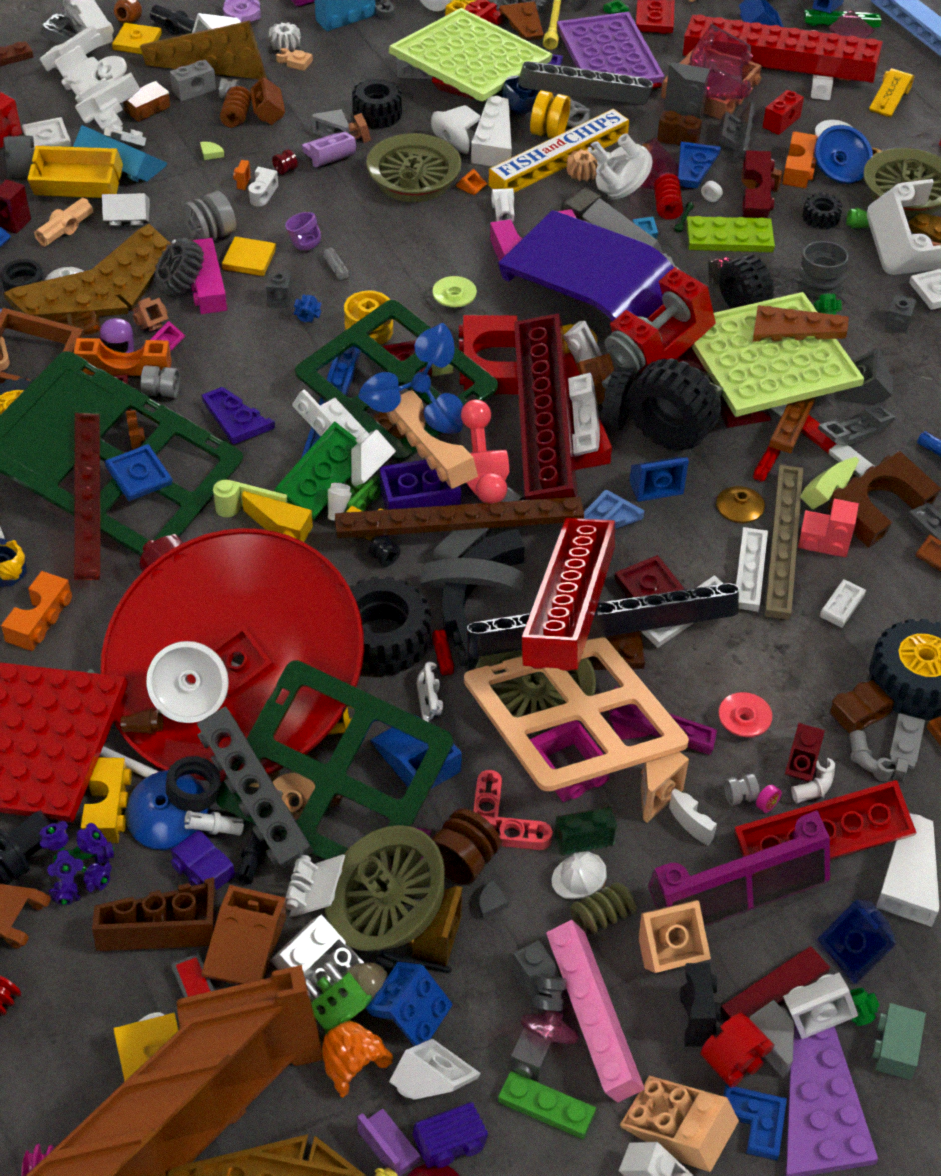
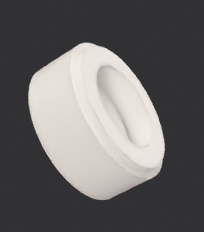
M707 181L701 188L703 197L710 202H717L723 195L722 188L714 181Z

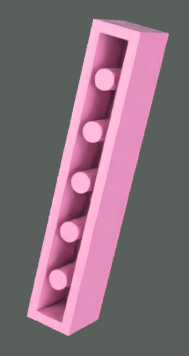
M570 920L546 932L562 978L567 979L566 989L604 1092L618 1103L645 1090L585 931L573 920Z

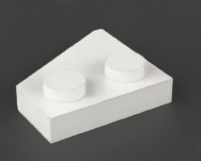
M115 124L105 127L104 135L145 146L146 138L142 137V132L132 129L130 133L122 131V126Z

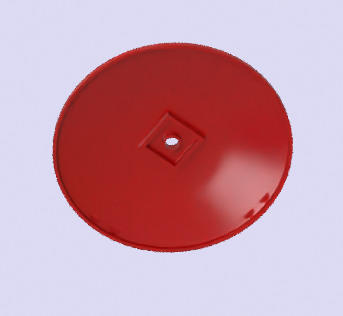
M238 528L217 531L196 537L176 546L154 561L135 579L121 598L109 622L101 654V674L126 677L128 685L113 722L129 745L144 759L164 771L169 770L170 766L177 760L187 756H198L213 763L211 757L215 755L211 747L205 748L197 736L201 732L197 725L199 722L183 723L163 715V730L155 735L123 732L121 729L122 716L131 715L150 708L158 710L149 697L146 681L149 666L162 649L173 643L193 641L201 643L217 653L226 667L229 680L226 698L218 710L226 706L247 738L267 700L273 693L286 665L291 661H301L349 685L357 687L364 655L362 619L353 593L341 573L326 557L308 544L289 535L269 530ZM235 656H244V661L241 665L232 666L231 662ZM189 674L187 677L188 681L195 683V676ZM303 686L298 691L278 728L274 740L306 755L334 728L347 706L309 687ZM282 689L276 703L283 706L290 692ZM223 738L219 743V748L229 746L231 738ZM268 759L261 760V764L267 774L284 768ZM241 764V766H240V768L238 769V771H240L241 769H243V767H244L243 764ZM224 769L219 772L221 783L227 775ZM190 774L198 780L208 781L202 776Z

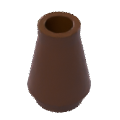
M150 708L131 715L122 716L121 729L123 732L155 735L163 730V715L160 710Z

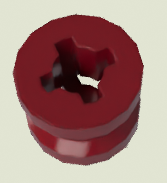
M289 149L284 150L281 155L276 154L272 157L273 166L281 175L287 173L289 169L297 168L296 156Z

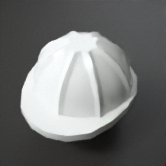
M591 852L573 853L554 870L552 886L556 893L565 899L589 897L594 892H600L605 887L607 879L606 865L598 855Z

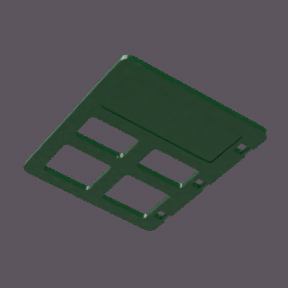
M70 351L60 353L0 415V473L140 556L144 552L143 546L150 540L106 514L123 495V492L113 478L90 503L84 502L58 486L87 454H92L104 462L124 454L101 440L128 409H133L159 425L158 428L141 445L142 447L149 444L156 456L174 436H179L219 460V463L193 492L184 489L172 482V485L155 491L179 505L180 509L158 535L152 539L154 541L172 534L180 537L214 497V485L221 480H228L243 460V453L231 444L211 435L212 433L164 405L149 399L150 397L102 369L94 367L88 361ZM86 368L95 374L91 377L82 371ZM148 404L155 408L156 411L153 413L144 408V406ZM210 440L218 445V448L214 449L207 445L206 442Z

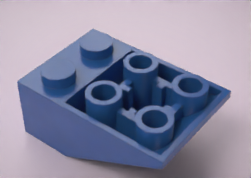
M390 728L370 739V742L404 784L409 787L429 746L399 730ZM453 744L432 788L461 772L462 753L455 744Z

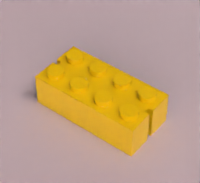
M35 146L32 158L33 164H31L27 180L34 195L102 198V194H117L118 180L121 177L123 163L118 150L113 148Z

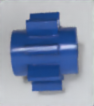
M303 294L301 300L296 299L294 315H297L300 321L312 323L314 317H320L321 302H318L315 296Z

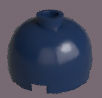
M519 76L508 77L502 89V97L508 99L509 109L515 114L531 112L535 99L541 90L527 89L518 84Z

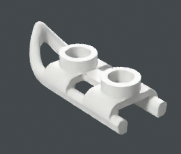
M433 662L425 663L424 668L417 677L421 716L427 722L433 719L435 715L440 716L443 710V702L438 700L437 696L440 682L438 679H435L434 673L431 672L437 668V665ZM427 698H428V702H429L428 705H426V701H425V699H427Z

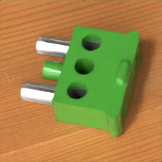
M331 961L324 964L322 968L334 984L331 985L325 976L316 982L323 991L321 994L312 982L306 979L315 1018L325 1029V1035L333 1027L353 1018L372 999V996L365 993L349 972L342 976Z

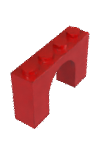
M463 315V324H459V338H463V340H459V350L498 381V389L494 394H519L517 362H493L477 355L479 351L486 348L516 347L514 322L517 321V316ZM459 372V385H464V391H466L474 383Z

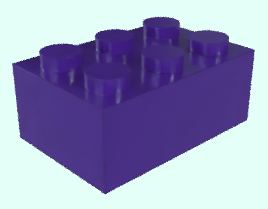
M427 460L387 465L379 468L380 488L386 510L461 505L460 485L452 489L445 481L442 482L438 477L437 471L430 469Z

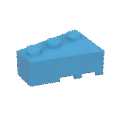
M315 0L316 21L326 31L376 15L375 0Z

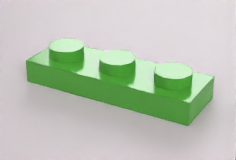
M510 1071L498 1097V1103L583 1140L596 1113V1107Z

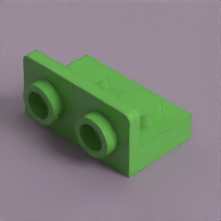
M375 475L370 481L367 480L356 487L352 484L351 479L346 485L350 486L352 495L344 513L351 506L365 511L366 507L373 500H376L381 493L380 477Z

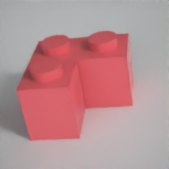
M834 499L830 515L805 510L798 548L847 558L859 503Z

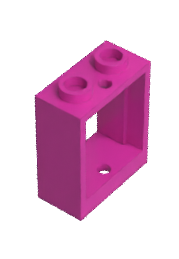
M578 720L563 723L530 739L551 769L556 768L547 756L572 744L577 747L586 760L604 755ZM610 773L554 791L562 802L571 798L576 799L585 791L604 785L609 780Z

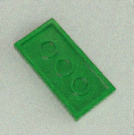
M334 421L278 484L274 492L286 494L289 504L312 510V521H314L328 504V489L331 487V484H346L352 477L351 449L357 444V438Z

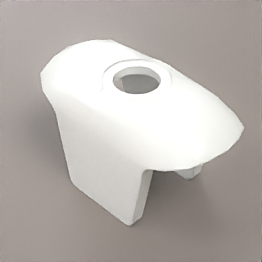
M466 105L446 112L436 111L431 118V127L438 138L450 143L458 152L468 154L475 132L469 127L480 120V115Z

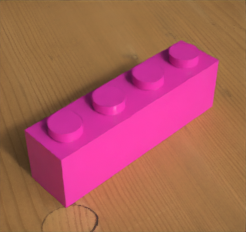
M213 238L192 240L204 252V262L201 264L203 268L199 271L200 276H197L195 283L191 285V291H196L193 293L194 304L199 306L201 314L227 311L226 294Z

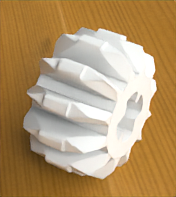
M281 22V24H274V27H270L268 41L273 50L281 52V48H286L294 51L295 48L299 47L301 33L295 24L290 25V22Z

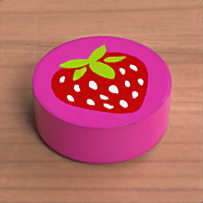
M772 784L766 786L757 797L756 807L764 813L770 812L779 802L782 791Z

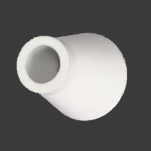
M341 483L331 484V487L328 489V519L335 521V513L345 512L347 503L352 495L350 486Z

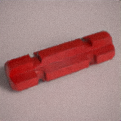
M770 446L767 447L766 452L754 470L753 478L755 480L763 482L766 479L767 474L780 454V450Z
M441 629L432 632V640L435 645L437 661L440 665V673L445 676L454 673V663L451 659L449 643L446 640V632Z

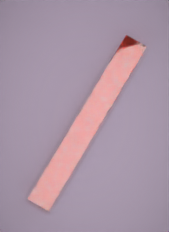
M75 413L74 580H100V414Z

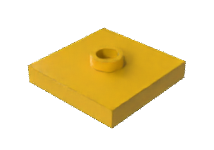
M124 23L112 43V48L117 51L142 54L140 45L158 41L162 34L161 28Z
M175 1012L114 1028L124 1081L178 1031Z

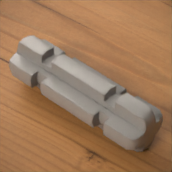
M331 247L324 249L323 257L339 280L347 279L349 271L335 250Z

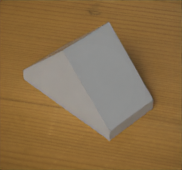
M342 109L312 115V128L315 134L326 137L345 131L349 133V125Z

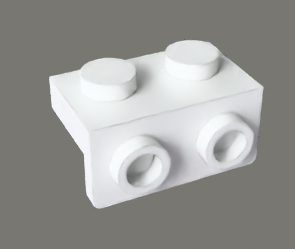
M585 320L577 322L563 335L576 363L602 356Z

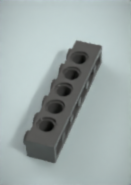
M225 706L197 723L201 730L197 736L205 748L211 747L215 755L211 757L214 765L219 772L224 769L228 778L224 780L233 795L238 793L242 802L238 805L245 817L251 816L256 823L252 829L260 842L266 840L270 847L266 852L275 866L280 864L286 870L294 865L301 855L308 856L313 853L314 850L228 708ZM223 738H231L229 746L219 748V743ZM239 760L245 761L243 769L233 771L235 762ZM252 783H258V791L248 795L246 793L248 786ZM264 807H273V812L268 818L260 817L261 810ZM279 830H287V836L283 841H274V836Z

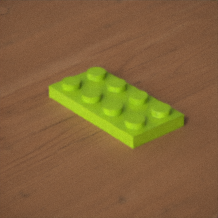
M687 216L686 225L689 250L774 252L775 243L771 219Z

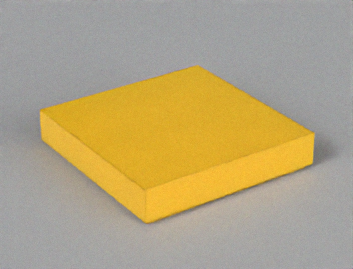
M234 237L222 262V269L264 276L276 251V243Z

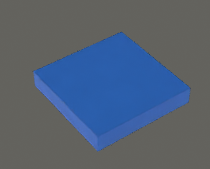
M149 444L105 460V467L128 501L172 485L173 479Z

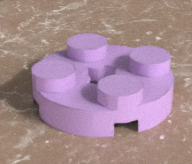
M226 0L223 7L224 17L238 18L240 22L258 20L261 18L260 3L258 0Z

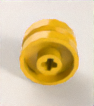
M541 90L535 99L531 114V134L543 136L547 132L548 138H553L564 133L570 114V97L558 94L554 98L552 92Z
M361 291L351 295L344 303L345 330L390 300L389 297L376 291ZM393 319L382 324L368 334V336L380 345L387 342L393 334Z

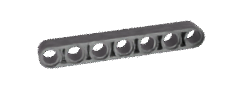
M531 61L523 63L518 79V84L527 89L635 104H646L653 87L652 81L643 77Z

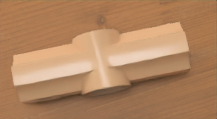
M82 197L64 211L61 209L54 210L49 221L34 231L35 238L40 245L46 247L64 233L72 235L77 230L78 223L93 213V207L87 199Z

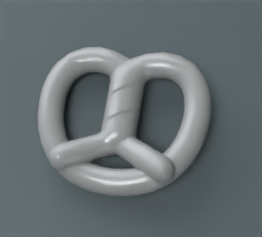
M570 98V114L567 126L574 128L589 120L590 110ZM576 114H584L582 120L578 122L570 121Z

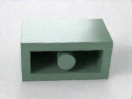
M890 1003L886 1013H880L876 1030L881 1032L880 1040L875 1039L872 1050V1057L877 1058L876 1071L908 1080L912 1079L918 1065L926 1016L925 1012Z

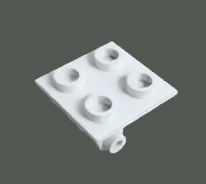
M344 854L315 864L311 862V858L307 855H301L296 860L294 873L291 875L292 881L289 882L288 891L285 896L286 908L291 910V918L331 906L335 898L338 879L342 873Z

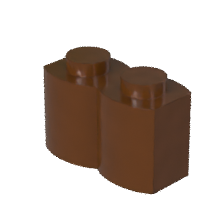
M663 111L659 119L657 140L667 144H677L678 146H680L681 142L698 144L702 120L692 115L682 116L675 111Z
M874 680L866 683L860 682L852 691L840 693L833 699L830 714L850 734L856 730L862 731L870 724H874L887 717L892 711L894 701Z

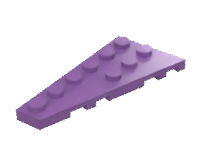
M794 1022L793 1062L790 1068L788 1089V1134L785 1176H810L875 1165L878 1161L835 1026L802 1039Z

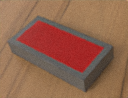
M199 953L171 963L183 998L214 991L210 978L201 975L204 964Z

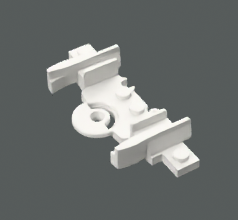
M92 25L63 44L52 47L50 51L40 57V61L47 72L54 67L59 70L64 78L62 84L65 89H72L76 94L75 99L78 104L75 108L84 123H89L95 119L102 131L105 132V127H110L111 124L123 125L117 116V113L123 110L120 103L140 91V88L131 72L123 76L126 72L127 64L122 57L109 56L100 61L94 57L87 58V53L105 44L95 26Z

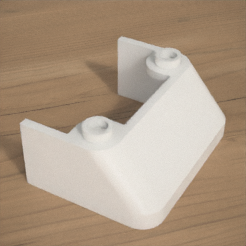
M933 179L899 183L868 207L866 216L883 270L890 275L941 269V245L933 246L931 239L924 234H911L903 207L927 204L934 183Z

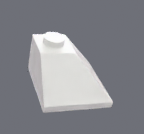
M430 1039L405 1050L389 1082L397 1087L401 1095L414 1100L452 1092L478 1079L481 1073L434 1039Z

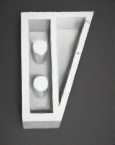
M63 0L65 16L70 19L69 25L77 33L93 25L103 38L105 44L113 42V26L108 22L95 0Z

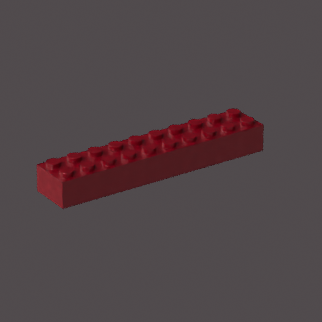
M558 313L515 321L526 500L578 497L566 349L560 315Z

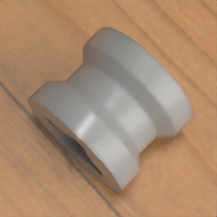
M222 78L219 85L220 98L225 99L227 90L230 87L239 86V81H228Z

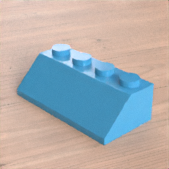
M81 125L73 147L117 149L123 163L121 175L124 171L128 173L127 178L136 182L139 179L149 181L167 165L165 161Z

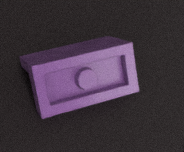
M381 1109L369 1119L363 1113L357 1116L358 1133L386 1168L392 1169L398 1176H401L421 1161L420 1154L384 1109Z

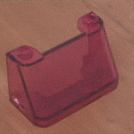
M713 24L709 26L693 49L690 56V66L710 69L706 97L739 100L744 97L747 98L752 87L749 80L742 82V67L747 65L752 58V54H750L751 45Z

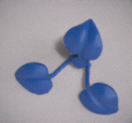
M440 323L424 331L415 342L416 355L421 361L428 362L423 372H418L413 376L412 382L398 387V378L395 374L380 372L363 384L358 394L359 399L378 412H391L400 404L401 395L399 391L413 387L419 393L426 392L432 401L431 404L424 408V418L429 426L439 432L448 434L461 432L463 427L461 419L463 404L461 400L450 393H443L435 399L429 390L431 380L427 374L432 364L443 368L453 359L455 347L448 327L444 323Z

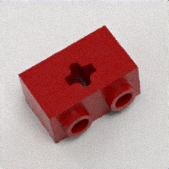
M787 89L765 108L762 127L780 135L801 117L804 97Z

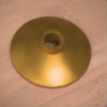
M732 486L719 493L716 507L719 513L729 521L750 523L762 516L765 503L761 495L755 490L744 486Z

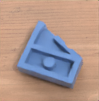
M605 490L584 511V519L615 520V529L642 520L645 511L614 493Z

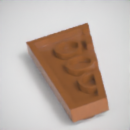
M758 305L752 342L761 341V338L781 341L782 337H794L795 340H804L808 336H814L816 339H845L848 331L849 317Z

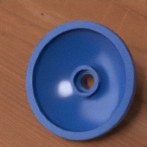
M834 125L825 129L817 138L814 147L815 160L820 170L828 178L844 184L855 183L864 178V167L873 156V151L867 138L857 129L846 125Z
M169 770L154 773L143 779L130 794L127 808L125 809L126 824L132 836L143 846L154 850H171L197 831L196 829H185L184 825L189 824L184 823L187 811L178 809L169 801L166 794V778ZM190 774L181 776L176 781L177 787L183 792L189 794L205 792L200 782ZM165 799V803L159 806L158 802ZM209 808L199 811L197 813L208 814Z

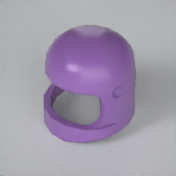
M298 213L287 220L285 226L295 248L301 251H308L314 249L320 243L321 232L314 213Z
M113 318L102 324L100 340L104 345L107 343L128 342V350L125 353L134 352L133 330L126 320Z

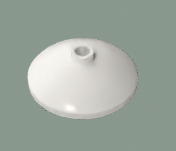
M193 641L173 643L162 649L152 660L147 672L146 681L148 694L154 706L166 717L183 723L199 722L215 713L223 704L229 685L226 667L217 653L209 647ZM189 674L195 676V683L188 681L187 677Z

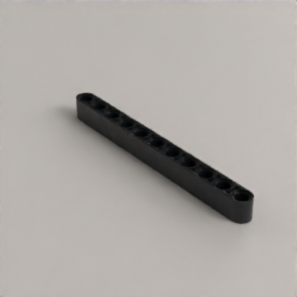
M725 583L598 603L587 640L735 616L739 611V587L734 584ZM530 614L478 621L467 626L468 653L473 656H487L522 650V635Z

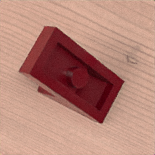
M728 405L721 406V416L727 428L771 421L767 409L735 417Z

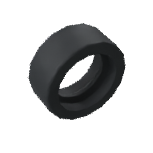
M14 260L6 264L1 270V280L5 292L18 286L45 281L41 265L34 260ZM20 276H33L32 279L24 282L12 281Z
M187 756L177 760L170 766L166 778V794L169 801L178 809L184 811L199 812L209 808L216 801L219 794L220 773L216 766L205 758ZM186 774H196L208 780L210 787L203 793L189 794L178 788L176 781L179 777Z

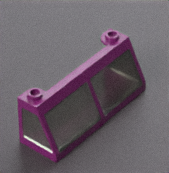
M818 811L806 814L797 820L795 831L792 834L793 840L689 876L686 868L679 863H668L655 868L648 883V889L656 908L662 909L699 900L704 927L828 883L830 880V837Z

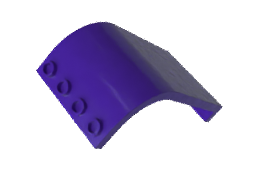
M554 210L545 216L498 262L503 280L510 282L515 276L529 280L596 307L612 322L625 310L637 317L642 316L644 318H648L663 304L659 280L674 268L664 255L644 242Z

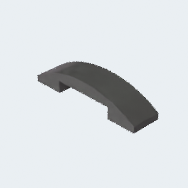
M880 404L864 409L861 417L841 424L834 419L820 424L818 429L839 445H852L862 442L882 431L894 421L895 416Z
M442 559L423 564L421 587L444 589L446 582L497 586V593L522 595L524 572L502 563L483 559Z

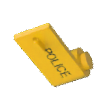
M893 68L890 71H886L882 80L883 83L869 107V111L891 118L902 96L909 93L914 81V75Z

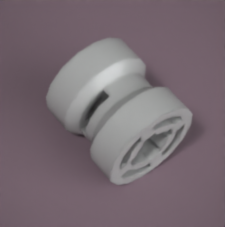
M754 774L744 775L739 780L732 777L724 781L726 799L731 806L739 805L742 800L754 802L760 794L759 785Z

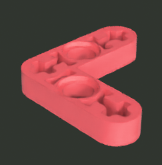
M494 770L481 772L477 778L473 811L484 817L495 830L499 828L501 846L532 850L548 848L552 842L553 832L551 826L546 822L498 817L502 778ZM487 781H492L491 793H486ZM489 802L494 805V809L483 811L479 805ZM514 828L520 834L517 837L511 838L506 836L504 831ZM525 830L528 831L527 838H524ZM537 832L543 833L542 839L537 838Z

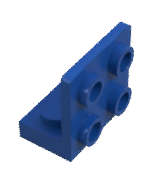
M397 962L366 1009L372 1017L393 1020L412 1045L417 1046L431 1039L452 1007V1002L423 965Z

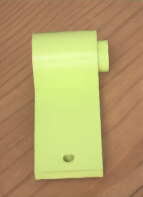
M221 480L213 487L215 510L222 517H232L239 512L241 507H243V491L288 503L286 494L232 480Z

